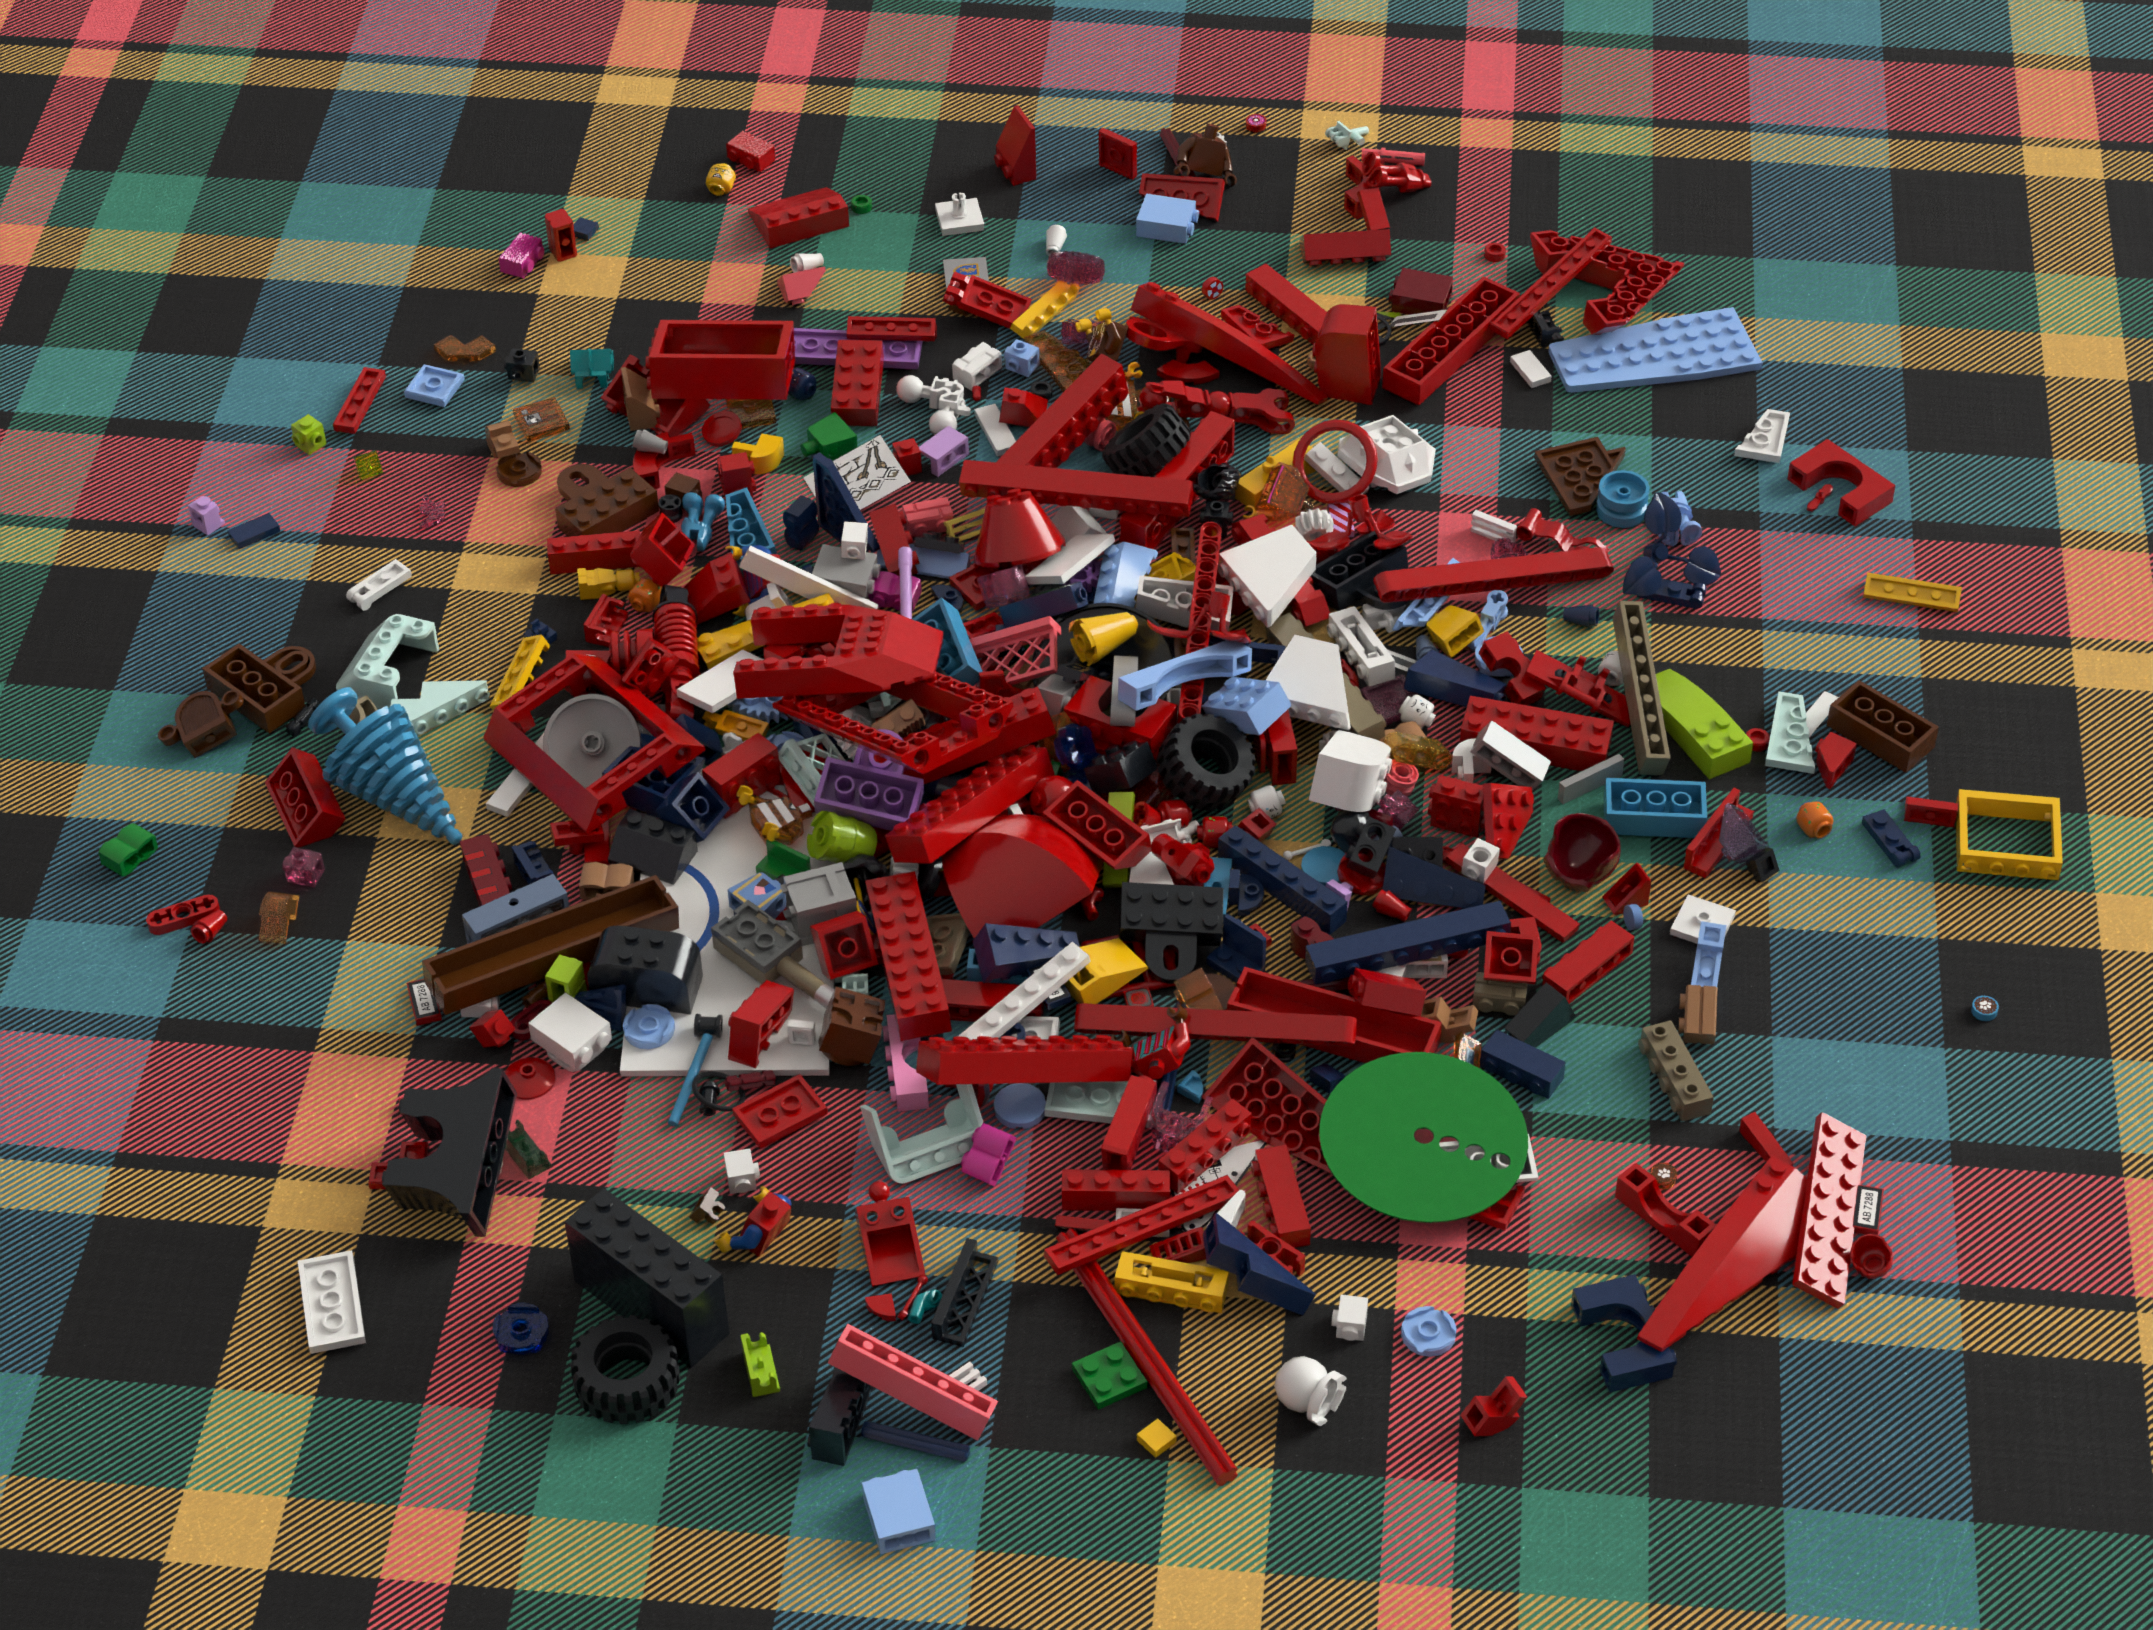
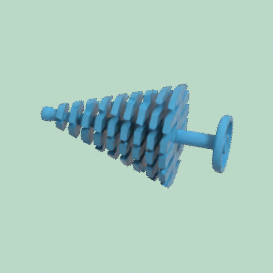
M344 687L335 691L320 703L308 721L310 730L314 734H325L339 727L346 734L335 746L337 750L328 756L324 765L326 768L323 769L322 776L326 782L338 786L339 789L347 791L355 797L362 798L372 805H378L377 807L386 812L390 810L391 814L401 819L404 817L405 821L417 824L418 828L424 831L432 830V835L438 838L446 836V839L452 845H456L462 840L463 835L458 829L454 828L456 819L453 814H448L450 806L447 801L443 800V790L441 787H438V779L432 773V766L426 759V753L421 746L418 735L415 733L413 724L409 720L404 706L401 707V704H393L389 708L385 706L376 710L356 725L349 718L358 699V695L351 687Z

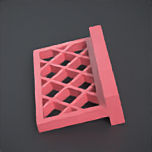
M1051 616L971 638L970 642L977 659L988 657L981 666L983 672H986L994 661L999 664L994 671L1003 670L1004 668L1008 670L1009 673L1005 679L1009 684L1014 685L1057 673V636L1061 635V626ZM1050 638V642L1044 650L1039 647L1043 640ZM1030 645L1023 655L1017 653L1022 646ZM1037 649L1041 653L1032 663L1028 659ZM1009 651L1001 662L996 659L1001 652ZM1014 656H1017L1020 659L1012 669L1009 668L1007 664ZM1049 657L1050 666L1039 668L1043 660ZM1025 662L1029 664L1030 667L1025 673L1020 675L1017 673Z

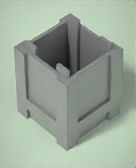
M842 862L783 877L784 884L780 885L783 894H786L787 909L783 910L785 919H791L795 930L793 933L801 938L802 946L814 943L810 929L811 925L857 911L856 895L848 880Z

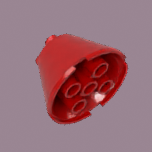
M1020 488L1008 490L1007 495H991L986 498L987 504L974 554L976 565L981 567H1000L999 563L1012 561V566L1030 563L1061 551L1060 546L1062 544L1066 546L1065 538L1030 491L1021 492Z

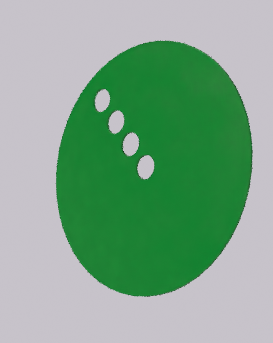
M1406 1052L1377 1058L1356 1068L1341 1080L1331 1092L1324 1105L1319 1127L1320 1145L1329 1170L1340 1185L1354 1198L1375 1211L1413 1222L1439 1223L1455 1221L1470 1217L1491 1207L1502 1199L1515 1185L1524 1169L1528 1152V1132L1523 1114L1505 1087L1491 1075L1468 1062L1436 1053ZM1422 1128L1428 1129L1433 1133L1434 1138L1429 1143H1419L1414 1138L1415 1131ZM1444 1137H1452L1458 1141L1459 1148L1453 1152H1446L1441 1149L1439 1142ZM1471 1145H1477L1484 1150L1485 1155L1480 1160H1471L1465 1155V1149ZM1495 1154H1504L1510 1159V1165L1507 1168L1498 1169L1491 1164L1490 1159Z

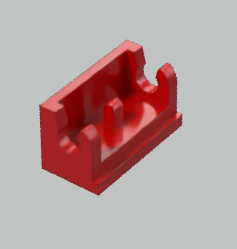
M606 594L601 595L583 625L586 642L609 647L612 631L619 632L628 618L627 611L615 607V605L623 607L625 604L623 601L607 597Z

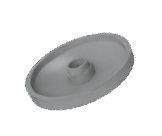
M599 694L581 695L563 703L550 717L543 736V751L584 788H587L601 778L602 772L629 746L641 748L640 729L631 712L615 699Z

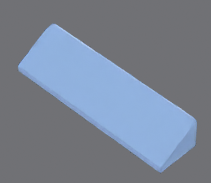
M910 544L912 551L916 550L920 564L916 565L917 574L949 579L950 576L970 567V555L968 553L940 551L915 547L914 544ZM881 549L877 551V564H880L881 568L887 569Z

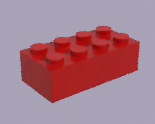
M838 340L831 414L836 412L848 426H877L884 363L882 341Z

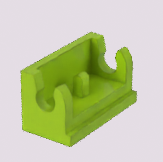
M761 1332L759 1334L760 1340L757 1342H751L748 1333L740 1335L743 1357L753 1397L780 1392L770 1344H767L766 1335Z

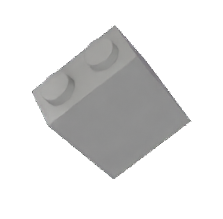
M822 544L812 574L867 599L869 594H873L875 587L874 578L879 577L881 565L877 564V554L866 552L865 560L841 558V547Z

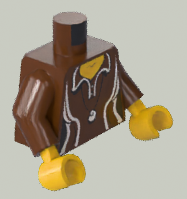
M1104 308L1095 311L1097 321L1104 322L1093 327V330H1091L1092 322L1090 319H1080L1079 322L1075 323L1077 332L1086 333L1085 338L1089 343L1087 360L1094 362L1101 353L1115 361L1118 360L1128 326L1112 321V314L1109 309Z

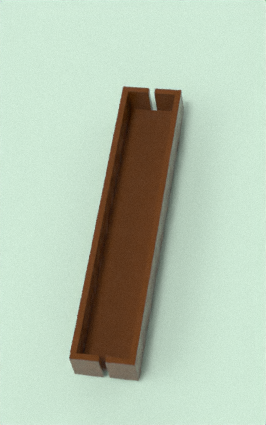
M657 875L422 960L424 982L433 997L436 998V1002L443 1013L448 1015L544 979L559 954L575 958L578 961H582L583 964L592 961L602 931L610 926L620 925L669 932L678 929L679 907L669 892L666 893V888Z

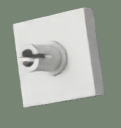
M957 193L952 195L953 201L935 203V211L942 236L984 231V222L977 198L966 199L964 193H959V199H957Z

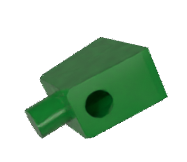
M836 412L808 427V442L800 445L805 457L820 452L831 460H836L858 448L857 435Z

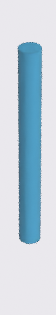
M704 1033L668 1120V1124L671 1126H678L692 1091V1082L699 1074L712 1042L713 1036Z

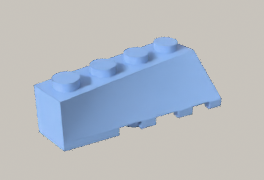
M1128 542L1109 546L1103 554L1093 604L1116 603L1134 608L1136 604L1134 598L1138 592L1139 575H1149L1151 571L1149 564L1151 560L1156 559L1158 552L1154 549Z

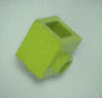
M307 414L291 425L292 440L295 446L308 455H311L327 444L323 424L311 415Z

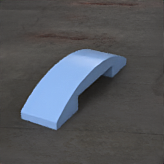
M1701 921L1691 985L1717 987L1727 925Z

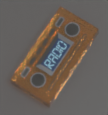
M1460 1032L1455 1036L1453 1057L1480 1068L1482 1043Z

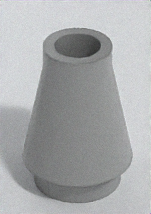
M645 429L643 431L637 430L633 440V447L637 448V451L665 454L668 446V441L657 437Z

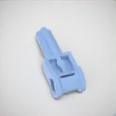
M1493 590L1487 595V603L1481 611L1480 620L1484 633L1467 645L1471 650L1475 651L1478 644H1483L1489 632H1494L1499 622L1507 617L1508 609L1506 604L1508 596L1504 591Z

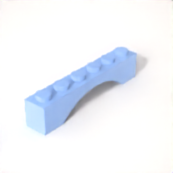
M1226 640L1119 677L1118 700L1137 711L1156 704L1158 698L1164 692L1181 683L1209 677H1234L1251 671L1252 649L1243 643Z

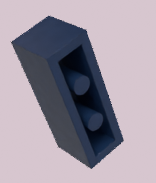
M1499 1030L1494 1032L1481 1049L1480 1067L1547 1099L1551 1097L1564 1079L1565 1061Z

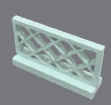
M825 733L798 742L794 739L787 740L778 752L779 761L813 806L821 775L816 768L823 770L825 765L815 760L814 755L824 759L830 757L846 761ZM822 742L827 752L817 748L816 744ZM802 750L810 752V756L807 757Z

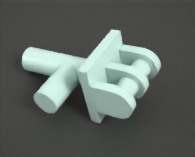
M1337 121L1336 126L1328 128L1325 135L1332 142H1336L1338 147L1348 150L1350 138L1361 146L1365 142L1362 135H1367L1369 129L1367 126L1349 130L1344 124Z
M859 970L835 978V983H842L843 989L869 995L868 974H860Z

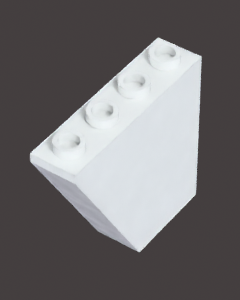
M1289 525L1219 553L1217 569L1220 576L1225 577L1230 586H1234L1233 591L1242 597L1244 604L1253 610L1256 618L1261 620L1268 628L1272 626L1316 570V551L1293 525Z
M1294 635L1266 680L1279 682L1292 705L1288 709L1290 717L1349 731L1351 726L1338 644Z

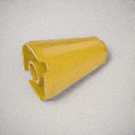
M1128 612L1076 619L1070 622L1068 628L1069 632L1073 631L1074 638L1070 639L1071 645L1082 663L1087 661V666L1093 665L1134 636L1138 628V622L1135 616L1130 615Z

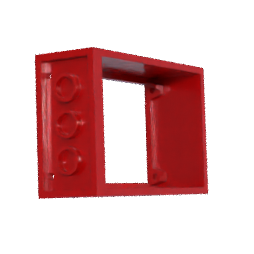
M660 320L658 328L654 330V337H652L651 347H649L648 351L649 356H646V370H650V377H647V389L651 390L652 399L787 400L795 366L794 321Z

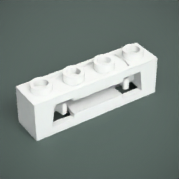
M1353 606L1330 613L1329 624L1326 626L1328 635L1336 641L1339 650L1343 651L1347 656L1349 664L1355 667L1359 678L1363 679L1369 687L1395 679L1394 658L1356 607Z

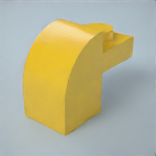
M761 434L756 445L734 442L731 447L732 454L747 453L748 460H753L755 474H765L773 471L779 466L784 456L783 437Z

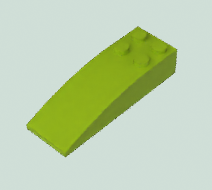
M1667 669L1656 674L1665 730L1708 779L1750 763L1753 742L1722 707L1697 685L1677 672Z

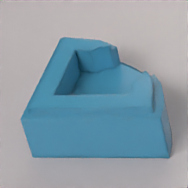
M1192 1070L1177 1086V1092L1198 1104L1201 1102L1204 1089L1199 1074Z

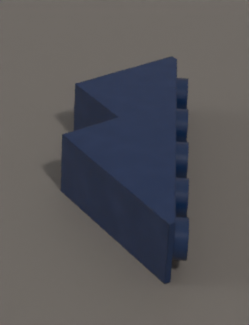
M1214 1214L1203 1233L1207 1264L1236 1274L1238 1291L1304 1315L1316 1293L1219 1214Z

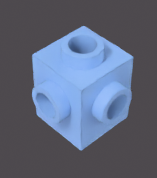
M1016 339L1004 352L1006 369L1029 377L1040 365L1039 347Z

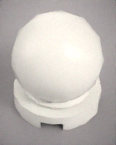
M1302 1356L1294 1357L1284 1363L1276 1373L1274 1387L1278 1399L1288 1409L1300 1413L1307 1412V1419L1322 1426L1327 1422V1419L1324 1418L1330 1410L1335 1412L1341 1403L1346 1391V1386L1342 1385V1381L1344 1382L1347 1378L1336 1371L1327 1374L1325 1367L1318 1361Z

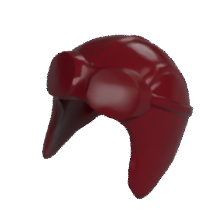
M1583 813L1569 814L1556 822L1553 836L1548 846V852L1544 856L1543 861L1550 875L1556 881L1563 883L1566 888L1576 892H1588L1594 885L1607 879L1617 867L1621 852L1620 839L1614 828L1600 817Z

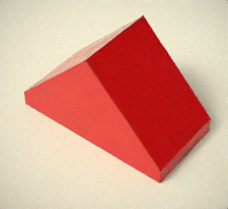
M1636 863L1602 898L1614 915L1623 914L1626 905L1637 904L1639 907L1646 906L1649 903L1651 880L1641 865Z

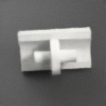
M1363 604L1362 615L1372 630L1385 627L1386 631L1391 633L1394 632L1392 629L1397 619L1403 614L1406 605L1396 609L1382 610L1368 604Z

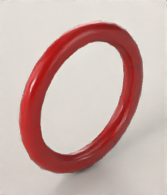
M1335 419L1324 421L1309 429L1298 441L1293 454V474L1298 486L1302 487L1301 490L1313 500L1326 504L1345 503L1352 496L1363 493L1372 482L1377 469V449L1373 439L1359 425L1347 420ZM1335 430L1344 431L1352 434L1363 445L1366 453L1365 471L1360 480L1350 489L1338 493L1324 492L1313 486L1307 479L1303 464L1304 455L1308 446L1319 435Z

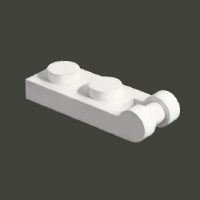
M395 559L349 589L346 598L352 603H357V606L363 611L368 610L374 601L411 578V570Z

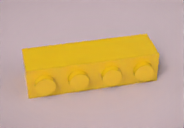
M1300 439L1274 455L1276 463L1293 469V454ZM1309 445L1306 450V453H1308L1313 447ZM1304 460V471L1306 476L1316 470ZM1266 461L1262 463L1266 465H1272L1270 463H1267ZM1262 464L1241 477L1239 483H1237V490H1235V499L1246 506H1253L1255 510L1268 504L1266 501L1267 496L1263 495L1260 506L1257 507L1270 473L1263 471ZM1275 470L1268 481L1270 485L1273 484V487L1275 484L1274 480L1280 472L1279 470ZM1293 471L1292 474L1281 473L1276 489L1279 490L1280 488V491L1284 493L1287 489L1297 484Z

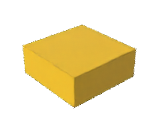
M1156 1419L1137 1433V1441L1156 1458L1177 1442V1436L1159 1419Z

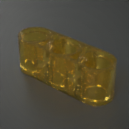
M1391 732L1383 740V743L1391 748L1390 755L1400 763L1443 770L1451 764L1453 759L1451 752L1437 739L1401 732Z

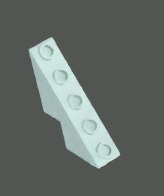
M487 680L422 682L420 699H391L390 706L393 704H401V707L404 706L409 720L413 724L415 733L419 736L489 699L490 693L488 692Z

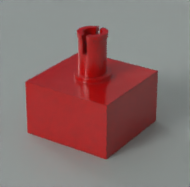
M858 910L810 926L822 974L830 980L878 964L866 916Z

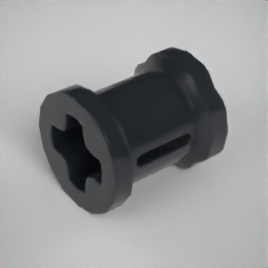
M696 1014L694 1019V1036L699 1037L707 1033L721 1038L723 1033V1016L704 1017L701 1014Z

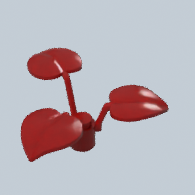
M1360 494L1349 498L1351 512L1347 513L1348 525L1346 532H1330L1307 542L1312 548L1318 550L1340 548L1350 542L1348 536L1351 535L1353 519L1356 522H1364L1357 528L1358 534H1368L1375 530L1379 539L1373 543L1378 549H1391L1400 546L1406 541L1413 539V536L1403 531H1391L1386 535L1382 534L1381 532L1395 525L1394 519L1387 516L1381 509L1372 516L1367 495Z
M1211 592L1209 604L1204 603L1203 610L1190 630L1180 631L1155 626L1147 619L1148 626L1163 636L1187 638V636H1192L1206 612L1210 611L1209 616L1220 618L1219 631L1210 630L1212 635L1227 641L1251 643L1245 628L1234 631H1227L1225 629L1226 614L1231 595L1221 592Z

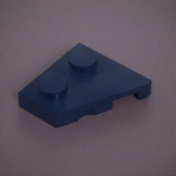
M626 985L577 993L574 999L610 1022L611 1029L622 1031L626 1009Z

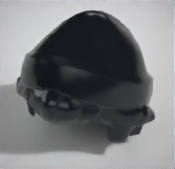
M1343 809L1338 812L1332 821L1330 834L1340 850L1347 853L1351 844L1356 845L1358 837L1354 835L1360 822L1365 824L1369 817L1368 812H1354Z

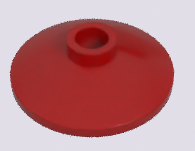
M528 1057L517 1060L505 1070V1074L517 1092L516 1098L529 1100L539 1098L550 1091L555 1083L553 1067L550 1063L540 1058Z

